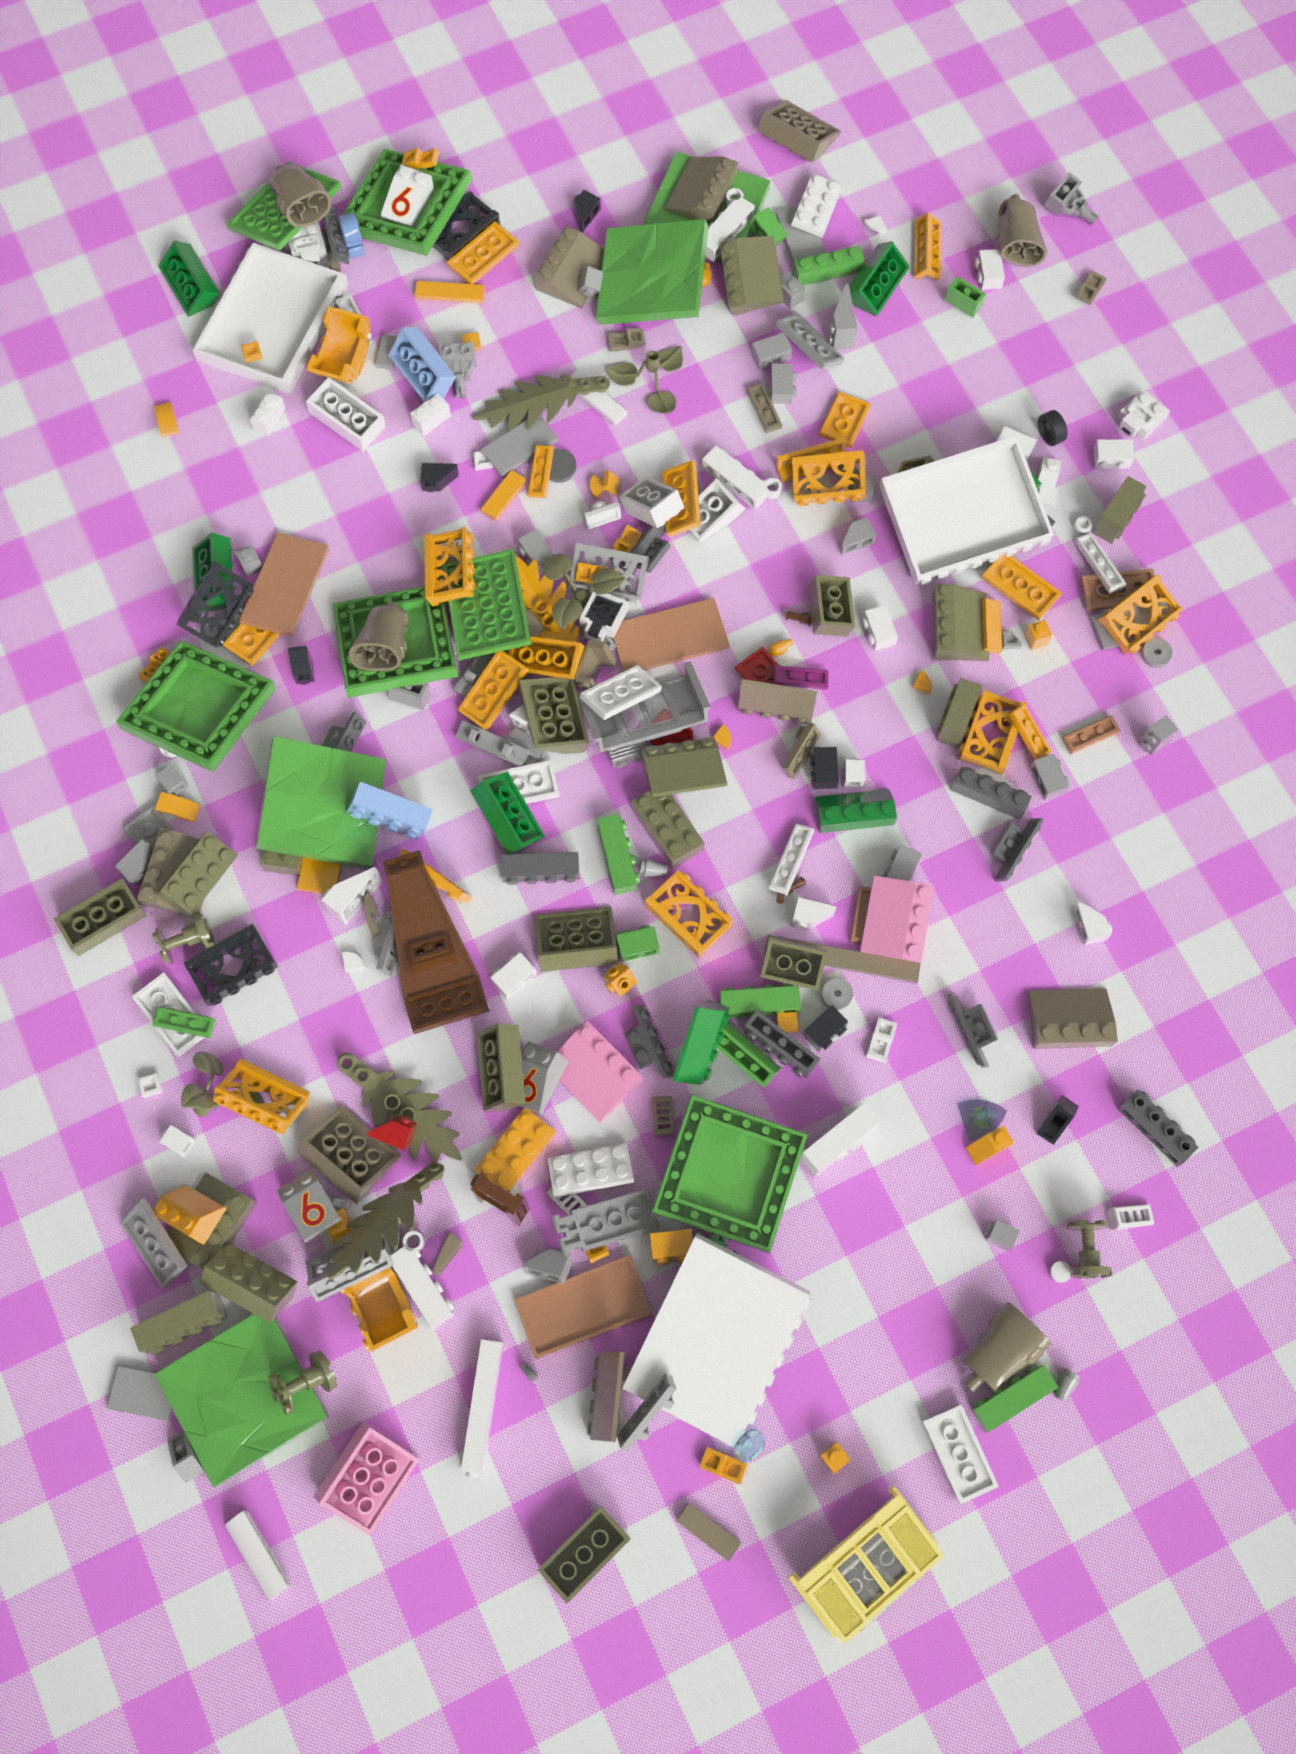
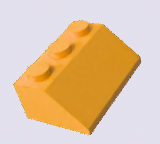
M185 1185L162 1195L153 1212L159 1219L204 1245L227 1208Z

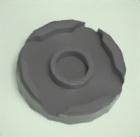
M554 449L549 478L552 482L563 483L572 478L576 472L577 465L574 455L564 449Z

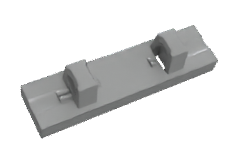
M491 654L477 656L454 686V692L466 698L494 656Z
M463 720L455 738L518 766H524L530 750ZM481 733L478 738V741L476 742L475 738L477 734Z
M387 911L385 918L390 920V926L383 947H376L374 955L379 957L376 969L384 975L392 976L398 955L392 912Z
M667 1373L664 1374L617 1434L620 1449L628 1452L637 1439L646 1441L650 1436L647 1426L662 1407L670 1410L674 1406L675 1402L673 1401L672 1394L677 1388L674 1384L673 1376Z

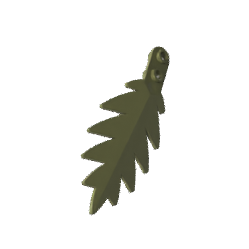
M561 374V380L548 376L536 375L535 379L541 386L516 381L515 385L521 392L500 389L499 394L504 400L485 401L487 408L473 415L472 419H491L490 428H493L509 415L508 431H510L520 423L528 411L527 430H530L541 417L545 408H547L546 423H550L561 410L566 399L567 406L571 407L578 394L587 395L592 392H606L610 387V380L605 376L572 379L567 375Z
M349 1052L342 1053L338 1057L337 1066L339 1070L364 1089L363 1106L367 1107L372 1098L374 1126L385 1122L388 1113L389 1120L397 1116H407L417 1123L411 1144L409 1145L413 1159H416L425 1140L428 1152L434 1162H438L441 1153L453 1159L462 1160L459 1151L451 1142L459 1136V1132L436 1126L450 1117L452 1112L439 1109L421 1110L438 1099L439 1094L413 1093L404 1095L421 1084L422 1081L412 1078L387 1080L394 1075V1071H385L377 1074ZM344 1059H349L351 1064L345 1066L343 1063ZM364 1071L366 1077L360 1078L359 1072Z
M432 1162L405 1183L389 1187L388 1191L390 1193L362 1207L363 1211L371 1212L346 1224L347 1228L358 1229L335 1241L336 1246H347L329 1258L330 1263H336L330 1271L328 1279H334L348 1267L354 1274H357L363 1262L365 1251L378 1264L382 1253V1237H385L394 1250H396L399 1243V1225L403 1223L409 1231L413 1230L415 1219L413 1200L422 1205L421 1191L426 1190L432 1181L443 1177L444 1166L440 1163Z

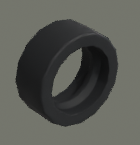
M1050 410L1038 417V430L1047 445L1055 446L1067 439L1068 430L1066 422L1058 411Z

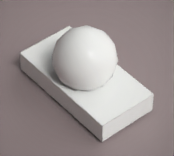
M602 501L595 502L591 507V511L584 513L587 529L590 530L621 519L618 502L610 505Z

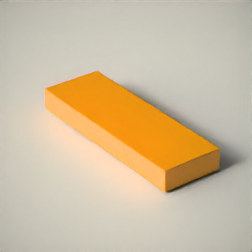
M552 445L535 446L528 490L530 498L547 497L554 452Z
M511 470L481 508V512L496 521L526 483V478Z
M985 598L982 600L983 650L999 654L1002 652L1001 602Z
M1025 704L1019 705L1009 713L1011 720L1035 760L1045 757L1052 752Z

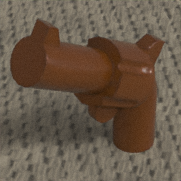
M790 611L786 612L785 620H797L799 623L811 626L812 620L809 612H802L801 614Z
M802 876L792 883L788 895L793 893V890L806 885V881ZM777 892L776 902L778 904L784 902L785 894Z

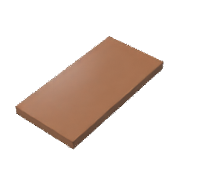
M277 533L254 585V592L248 599L240 617V624L293 637L329 552V545Z
M715 598L624 620L613 638L623 672L637 665L643 670H648L730 649Z
M631 1255L566 1279L565 1284L556 1283L514 1299L535 1360L652 1315Z

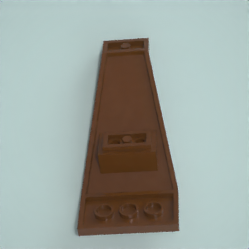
M418 850L382 861L387 876L403 998L413 1034L415 1035L490 1011L479 974L425 867L421 851Z

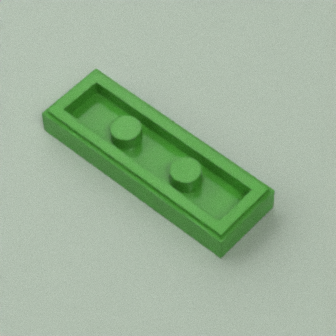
M158 1006L152 1025L157 1028L211 1039L216 1019Z

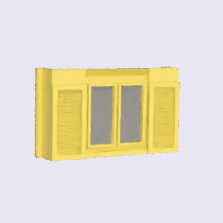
M894 1485L887 1490L892 1498L802 1577H799L795 1571L788 1576L835 1639L838 1636L844 1644L864 1628L875 1615L917 1578L924 1575L944 1557L938 1548L937 1542Z

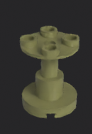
M201 910L193 913L195 923L182 928V933L165 939L159 928H156V932L152 933L155 943H159L162 948L160 955L164 962L173 964L170 950L186 943L192 946L203 941L207 949L215 945V942H211L214 940L206 918L202 919L201 917L204 915Z
M1075 1220V1222L1067 1223L1066 1229L1082 1232L1083 1250L1079 1251L1080 1266L1069 1268L1070 1277L1096 1278L1101 1275V1278L1112 1276V1267L1101 1266L1100 1251L1095 1249L1094 1230L1109 1228L1107 1220H1097L1095 1223H1088V1220Z
M318 1350L309 1355L311 1366L300 1371V1377L287 1384H284L276 1373L268 1376L274 1388L271 1391L272 1396L276 1402H281V1407L286 1415L294 1411L291 1396L305 1388L310 1391L319 1385L326 1392L337 1388L334 1370L330 1372L328 1366L331 1364L322 1351Z

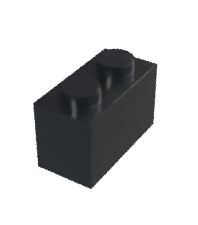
M814 747L813 754H810L809 757L810 765H813L810 780L811 783H814V789H837L839 783L837 747Z
M831 1005L803 1031L802 1035L818 1052L822 1048L826 1050L833 1044L832 1039L836 1035L841 1037L848 1030L846 1026L849 1021Z

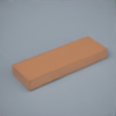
M1110 715L1063 736L1062 741L1071 755L1120 733L1121 730L1113 716Z

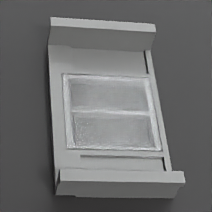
M691 661L684 663L685 675L658 682L662 686L661 692L605 720L580 699L581 692H579L580 704L594 742H597L600 752L625 745L631 746L680 732L684 728L709 722L707 710L711 709V706Z

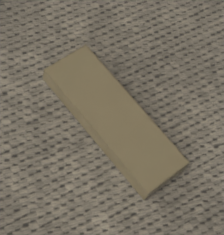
M760 383L748 387L747 394L765 433L782 429V423L764 384Z
M688 1503L677 1519V1522L727 1561H730L741 1545L737 1539L690 1503Z

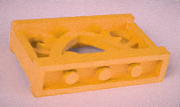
M864 451L792 457L795 503L799 506H808L809 503L826 504L827 501L841 503L847 499L860 501L866 498V457ZM856 463H860V476L853 473ZM844 465V468L842 470L846 472L839 471L837 469L838 466ZM827 466H831L837 475L843 476L831 489L824 487L816 480L825 473ZM820 467L821 471L813 476L812 474L817 473L814 471V468ZM799 469H803L807 478L799 482ZM850 477L856 478L860 482L858 489H848L850 485L855 486L854 482L849 480ZM810 482L811 484L806 486L805 491L811 489L812 492L809 495H803L800 492L802 485Z
M466 526L462 527V529L436 535L431 533L424 535L425 598L432 606L439 605L440 602L474 596L475 582L473 574H475V568L472 561L474 558L472 548L474 537ZM462 539V545L460 547H458V541L453 544V547H451L454 541ZM449 555L455 557L460 562L450 576L443 570H438V567L447 561ZM444 576L445 580H443V578L439 580V577ZM460 580H463V586L461 588H452L453 583H455L456 586H460L458 583Z
M1159 574L1149 578L1098 619L1101 626L1104 625L1116 641L1123 654L1135 653L1141 648L1139 646L1141 643H1147L1154 638L1152 634L1156 631L1157 633L1161 632L1167 627V622H1173L1180 617L1179 613L1183 608L1179 606L1162 583V578ZM1155 590L1158 592L1161 598L1157 599ZM1145 597L1146 601L1149 600L1150 603H1143L1141 598ZM1159 602L1166 603V605L1169 607L1168 614H1162V609H1165L1166 607H1158ZM1133 603L1141 608L1150 607V618L1147 625L1132 623L1134 618ZM1124 611L1129 612L1128 620H1125L1128 616L1124 615ZM1113 621H1114L1115 623H1117L1118 625L1122 626V628H1121L1120 631H1119V629L1116 627V625L1113 623ZM1126 629H1129L1127 632L1128 638H1130L1131 634L1134 635L1135 639L1133 642H1127L1124 638Z
M984 689L983 694L978 695L975 704L978 708L976 711L973 710L969 721H972V725L966 728L964 737L967 739L965 743H961L958 753L961 754L959 760L979 765L1002 775L1018 733L1016 726L1009 716L1011 711H1002V706L1014 710L1021 704L1027 706V703L1017 702L990 693ZM988 702L996 704L998 712H995L993 706H990V711L985 710V704ZM981 712L984 717L978 721ZM1002 719H1004L1003 723H1009L1008 727H1004L1002 725ZM997 720L999 729L1007 735V738L998 737L989 744L981 727ZM973 732H975L977 739H971ZM995 743H1000L1002 748L999 749L997 746L993 748L992 746ZM971 745H976L977 749L975 752L980 751L982 748L984 752L981 755H974L970 752ZM988 754V755H990L993 759H995L996 761H998V763L995 762V761L986 759V758H984V757Z
M677 870L654 894L645 900V907L700 959L732 927V918L727 912H722L712 898L708 899L700 886H694L686 873H681ZM674 884H681L685 888L684 892H679L677 888V897H673L671 893L672 886ZM667 891L669 899L658 903L657 900ZM679 904L698 905L700 924L694 921L680 924L678 922L681 914ZM672 905L675 906L677 911L675 915L669 914V910H674ZM712 918H716L720 921L721 926L718 930H709L706 928V925H716L711 922ZM688 926H694L698 928V931L693 928L694 931L689 933L687 928ZM704 932L713 935L703 945L700 943Z
M240 1059L236 1063L235 1068L216 1086L213 1101L272 1131L284 1135L296 1117L308 1106L310 1091ZM237 1078L240 1079V1080H242L241 1083H237V1082H234V1081H235ZM229 1088H239L233 1089L232 1091L227 1090ZM265 1091L270 1094L272 1103H254L249 1092ZM291 1104L294 1105L292 1110L288 1108ZM280 1109L285 1111L286 1117L281 1116Z

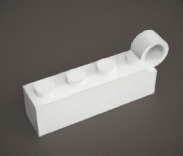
M732 188L728 190L726 194V204L728 207L724 212H720L714 223L708 226L705 257L713 262L721 254L720 243L735 239L754 216L755 205L743 198V192L740 189ZM737 197L738 200H732L730 198Z
M715 446L702 459V469L714 479L717 478L724 483L732 493L754 510L766 500V497L776 499L781 494L782 484L778 479L769 478L766 481L759 479L752 470L746 469L739 460L733 459L727 451L720 449L718 446ZM769 486H775L777 490L770 491L767 488Z
M410 1231L403 1238L404 1247L391 1255L393 1268L429 1326L434 1330L454 1316L452 1310L455 1308L448 1298L444 1300L441 1295L443 1289L438 1281H432L430 1275L433 1273L426 1263L422 1265L419 1260L421 1257L420 1251L425 1245L424 1237L417 1231ZM411 1236H418L420 1238L419 1246L413 1249L409 1248L407 1244L408 1239Z

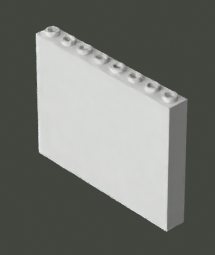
M252 243L250 249L246 251L245 258L239 263L236 274L232 276L231 283L224 290L223 297L217 303L213 315L209 317L208 324L201 331L199 340L193 346L192 351L196 361L290 394L326 328L323 323L324 312H327L328 306L337 307L335 300L342 298L348 287L346 274ZM258 341L263 359L246 363L241 345Z
M1017 435L881 478L878 484L915 584H927L933 578L938 577V579H942L952 572H955V574L961 573L967 567L972 566V568L981 566L983 562L989 561L991 563L1004 555L1010 557L1015 555L1017 551L1022 550L1025 552L1038 544L1039 546H1044L1050 543L1051 538L1054 536Z
M697 1234L622 1389L645 1400L665 1373L673 1376L674 1384L677 1388L672 1394L675 1404L670 1410L664 1407L661 1409L737 1448L739 1442L743 1444L748 1432L745 1429L748 1423L752 1425L757 1416V1413L754 1412L757 1404L761 1406L767 1395L763 1393L766 1386L771 1387L776 1375L772 1373L775 1367L780 1368L785 1356L782 1355L784 1348L789 1349L794 1339L791 1336L794 1328L798 1330L803 1318L800 1315L803 1309L807 1311L812 1302V1299L809 1298L811 1291Z

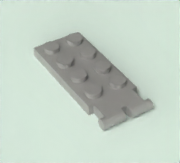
M648 1189L573 1210L570 1212V1216L560 1218L559 1215L551 1217L556 1235L564 1233L565 1236L558 1239L563 1257L570 1256V1251L579 1248L584 1252L660 1228L656 1214L652 1213L653 1205Z

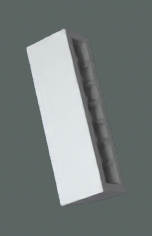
M248 1510L242 1511L225 1524L226 1529L268 1601H271L292 1586Z

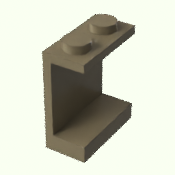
M588 640L574 677L582 691L596 686L595 681L601 665L615 667L617 660L605 642Z

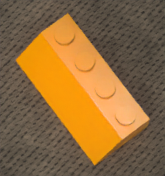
M531 637V645L509 649L508 655L528 668V674L574 680L586 647L580 642Z

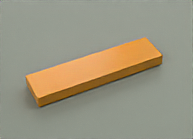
M417 281L415 299L483 303L485 285Z

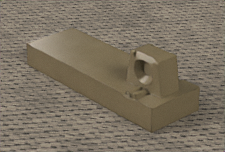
M808 722L806 727L800 726L796 733L798 740L782 766L788 778L795 779L821 735L814 723Z

